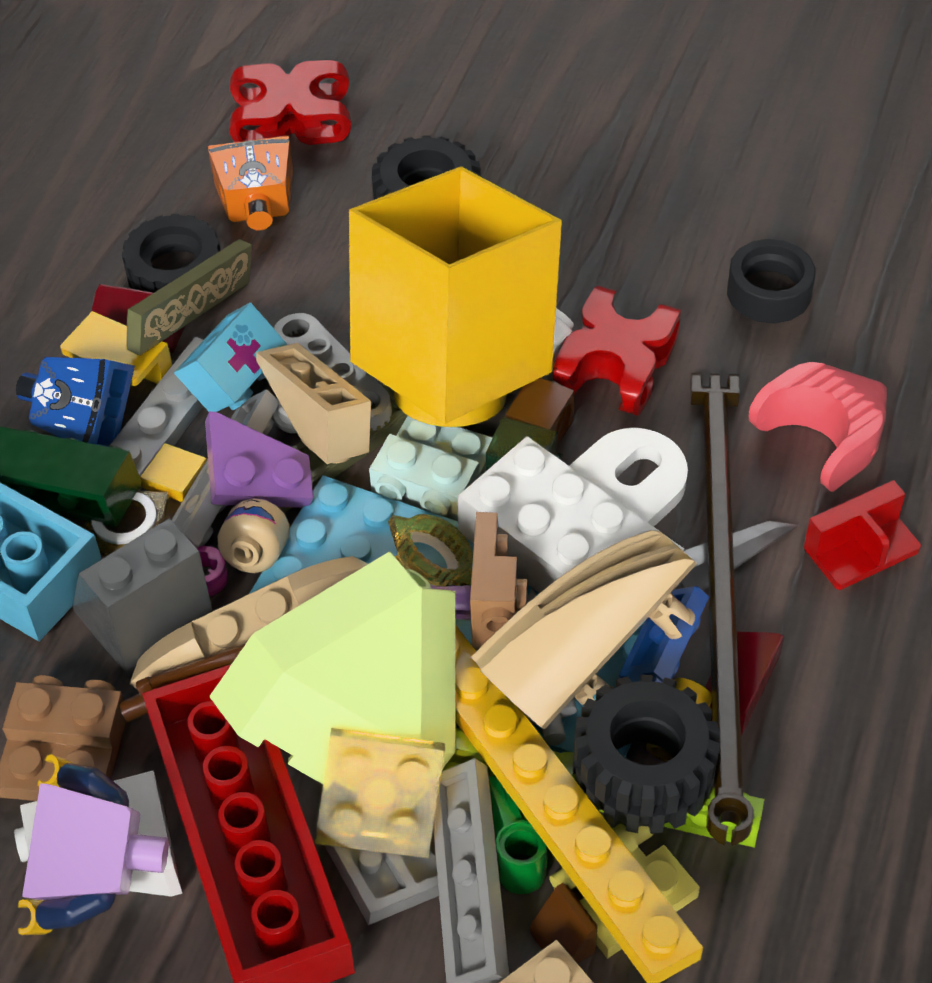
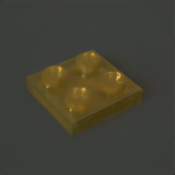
M331 728L315 844L429 858L445 756V743Z

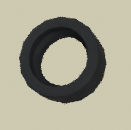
M777 239L751 241L739 248L731 258L727 296L731 305L738 312L757 322L775 324L791 321L803 314L811 303L816 267L810 255L797 245ZM762 271L778 272L788 276L797 285L780 291L764 290L752 285L745 277Z

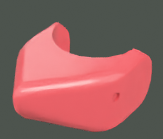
M807 362L798 364L769 382L759 391L749 409V422L762 431H769L779 426L787 425L806 426L820 431L829 437L837 449L826 461L821 472L820 481L829 491L834 492L864 470L876 455L886 419L887 387L879 381L823 363Z

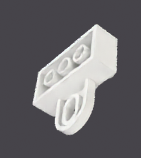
M625 428L608 433L569 466L527 436L458 495V532L474 543L476 512L498 513V534H508V556L517 557V577L527 579V584L540 593L562 575L598 552L622 540L649 530L659 531L654 526L675 508L684 495L688 473L687 462L681 449L671 439L658 432L643 428ZM640 459L651 460L659 466L646 479L634 486L624 485L616 479L630 465ZM671 540V541H672L673 543H675L681 550L685 551V549H684L683 547H681V546L678 545L676 542H674L673 540Z

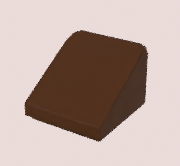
M561 883L553 890L532 921L530 933L542 950L557 940L578 964L595 953L598 925L569 886Z

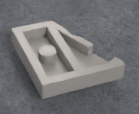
M360 806L320 822L318 835L368 925L439 896L436 856L426 849L427 841L410 829L397 826L388 814H374Z

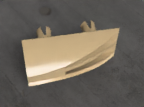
M649 530L622 540L589 557L545 588L490 637L471 658L479 666L480 671L537 725L546 729L573 698L584 705L588 698L594 700L593 696L596 694V690L605 684L614 689L596 673L648 617L670 639L682 637L669 618L671 614H674L689 625H693L695 621L694 612L686 608L671 592L697 563L661 531Z

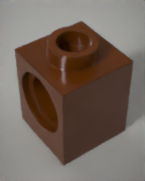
M542 378L523 386L506 412V445L514 448L528 436L553 454L573 422L574 390L564 387L557 382L547 381Z

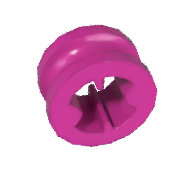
M199 546L197 550L200 554L202 567L207 566L211 568L208 569L209 575L205 576L209 596H213L222 591L227 584L228 574L225 559L218 549L211 546Z

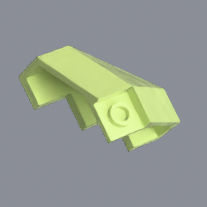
M389 551L254 632L209 697L241 738L257 747L260 746L264 739L291 754L288 759V765L325 786H328L331 780L335 779L359 793L356 797V804L374 814L409 813L430 787L429 777L440 773L455 754V591L432 589L429 582L422 575L411 569H405Z

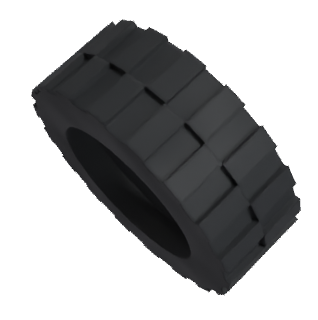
M161 215L153 220H146L141 223L140 227L136 230L133 229L129 233V238L123 243L124 252H122V259L129 287L135 290L155 293L221 251L217 232L214 228H210L206 221L198 220L195 216ZM184 251L195 255V260L183 268L159 270L152 267L154 259L169 252Z

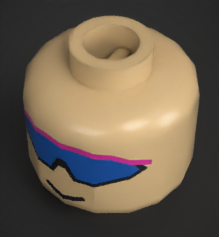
M252 498L241 501L231 509L218 533V548L222 557L232 567L242 572L255 574L268 570L278 560L289 539L288 520L276 505L267 500Z

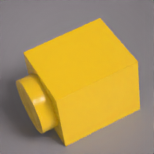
M462 166L349 209L350 362L394 390V400L397 406L406 415L420 422L443 427H462L478 424L494 417L504 407L508 393L552 372L562 220Z

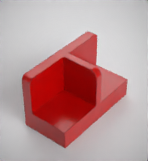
M894 480L809 519L804 549L835 589L842 590L919 553L920 542L899 519L905 493Z

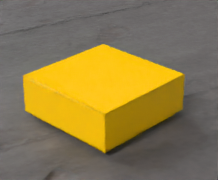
M164 443L140 476L142 488L182 502L207 459Z

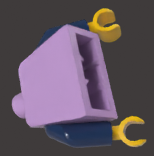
M52 754L47 755L45 761L54 764L55 770L50 780L46 782L38 780L37 782L39 794L22 897L29 899H22L18 902V908H29L31 911V921L26 928H18V933L21 935H43L50 933L53 929L75 927L109 910L115 901L116 895H127L130 890L133 870L163 873L165 870L169 847L168 838L138 835L140 812L129 807L127 792L98 768L75 764Z

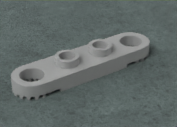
M295 313L283 317L276 323L274 329L287 345L299 343L371 400V405H373V402L377 407L371 410L370 428L373 431L377 430L376 426L382 428L385 426L384 422L388 423L390 421L392 405L388 392L373 376L350 362V353L315 317L306 313ZM297 330H300V333H303L305 330V334L300 337H288V335H293L292 331L296 334Z

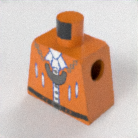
M289 136L208 146L214 183L228 220L232 222L246 221L251 229L264 230L272 224V217L285 216L290 212L293 164Z

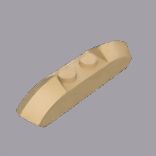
M351 556L325 561L304 568L176 629L156 642L138 659L130 685L137 689L136 682L147 676L152 677L247 643L254 632L368 565V563Z

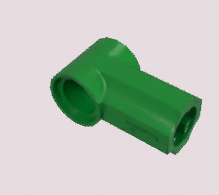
M490 776L489 786L499 881L509 892L529 894L538 890L545 882L547 876V846L496 776ZM524 854L530 856L531 858L527 860H517L513 859L512 857L515 855Z

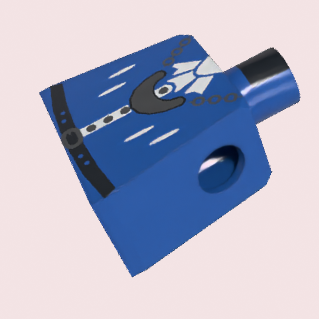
M45 357L41 361L38 375L26 372L19 377L16 384V395L20 400L32 402L29 420L32 425L59 438H74L81 442L107 447L120 433L135 366L106 359Z

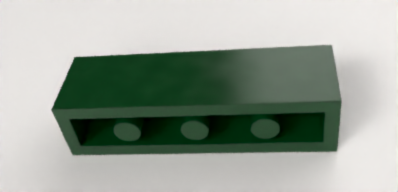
M0 426V483L60 516L88 522L94 520L112 527L119 525L142 484L130 451L123 450L117 446L106 447L81 442L74 438H59L38 434L32 430H17Z

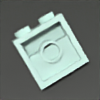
M407 416L396 436L388 435L369 468L371 492L458 521V495L489 469L498 452V439L461 427H443L426 424Z

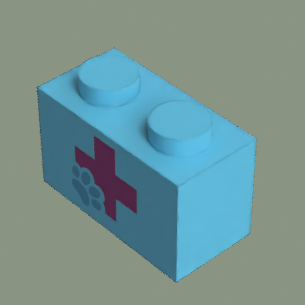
M250 302L228 314L175 370L174 374L208 412H217L228 406L231 410H235L253 394V391L250 389L252 383L256 379L260 381L265 378L256 361V352L285 346L287 343Z

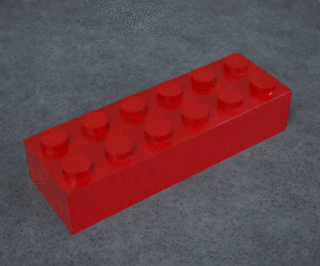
M231 664L142 693L233 983H330L355 974L351 944L280 748L265 739L257 747L238 736L209 697Z

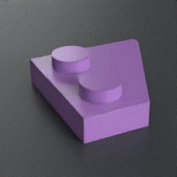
M209 411L205 420L211 504L237 505L243 500L252 498L267 500L277 507L303 508V506L311 504L313 490L309 455L218 412Z

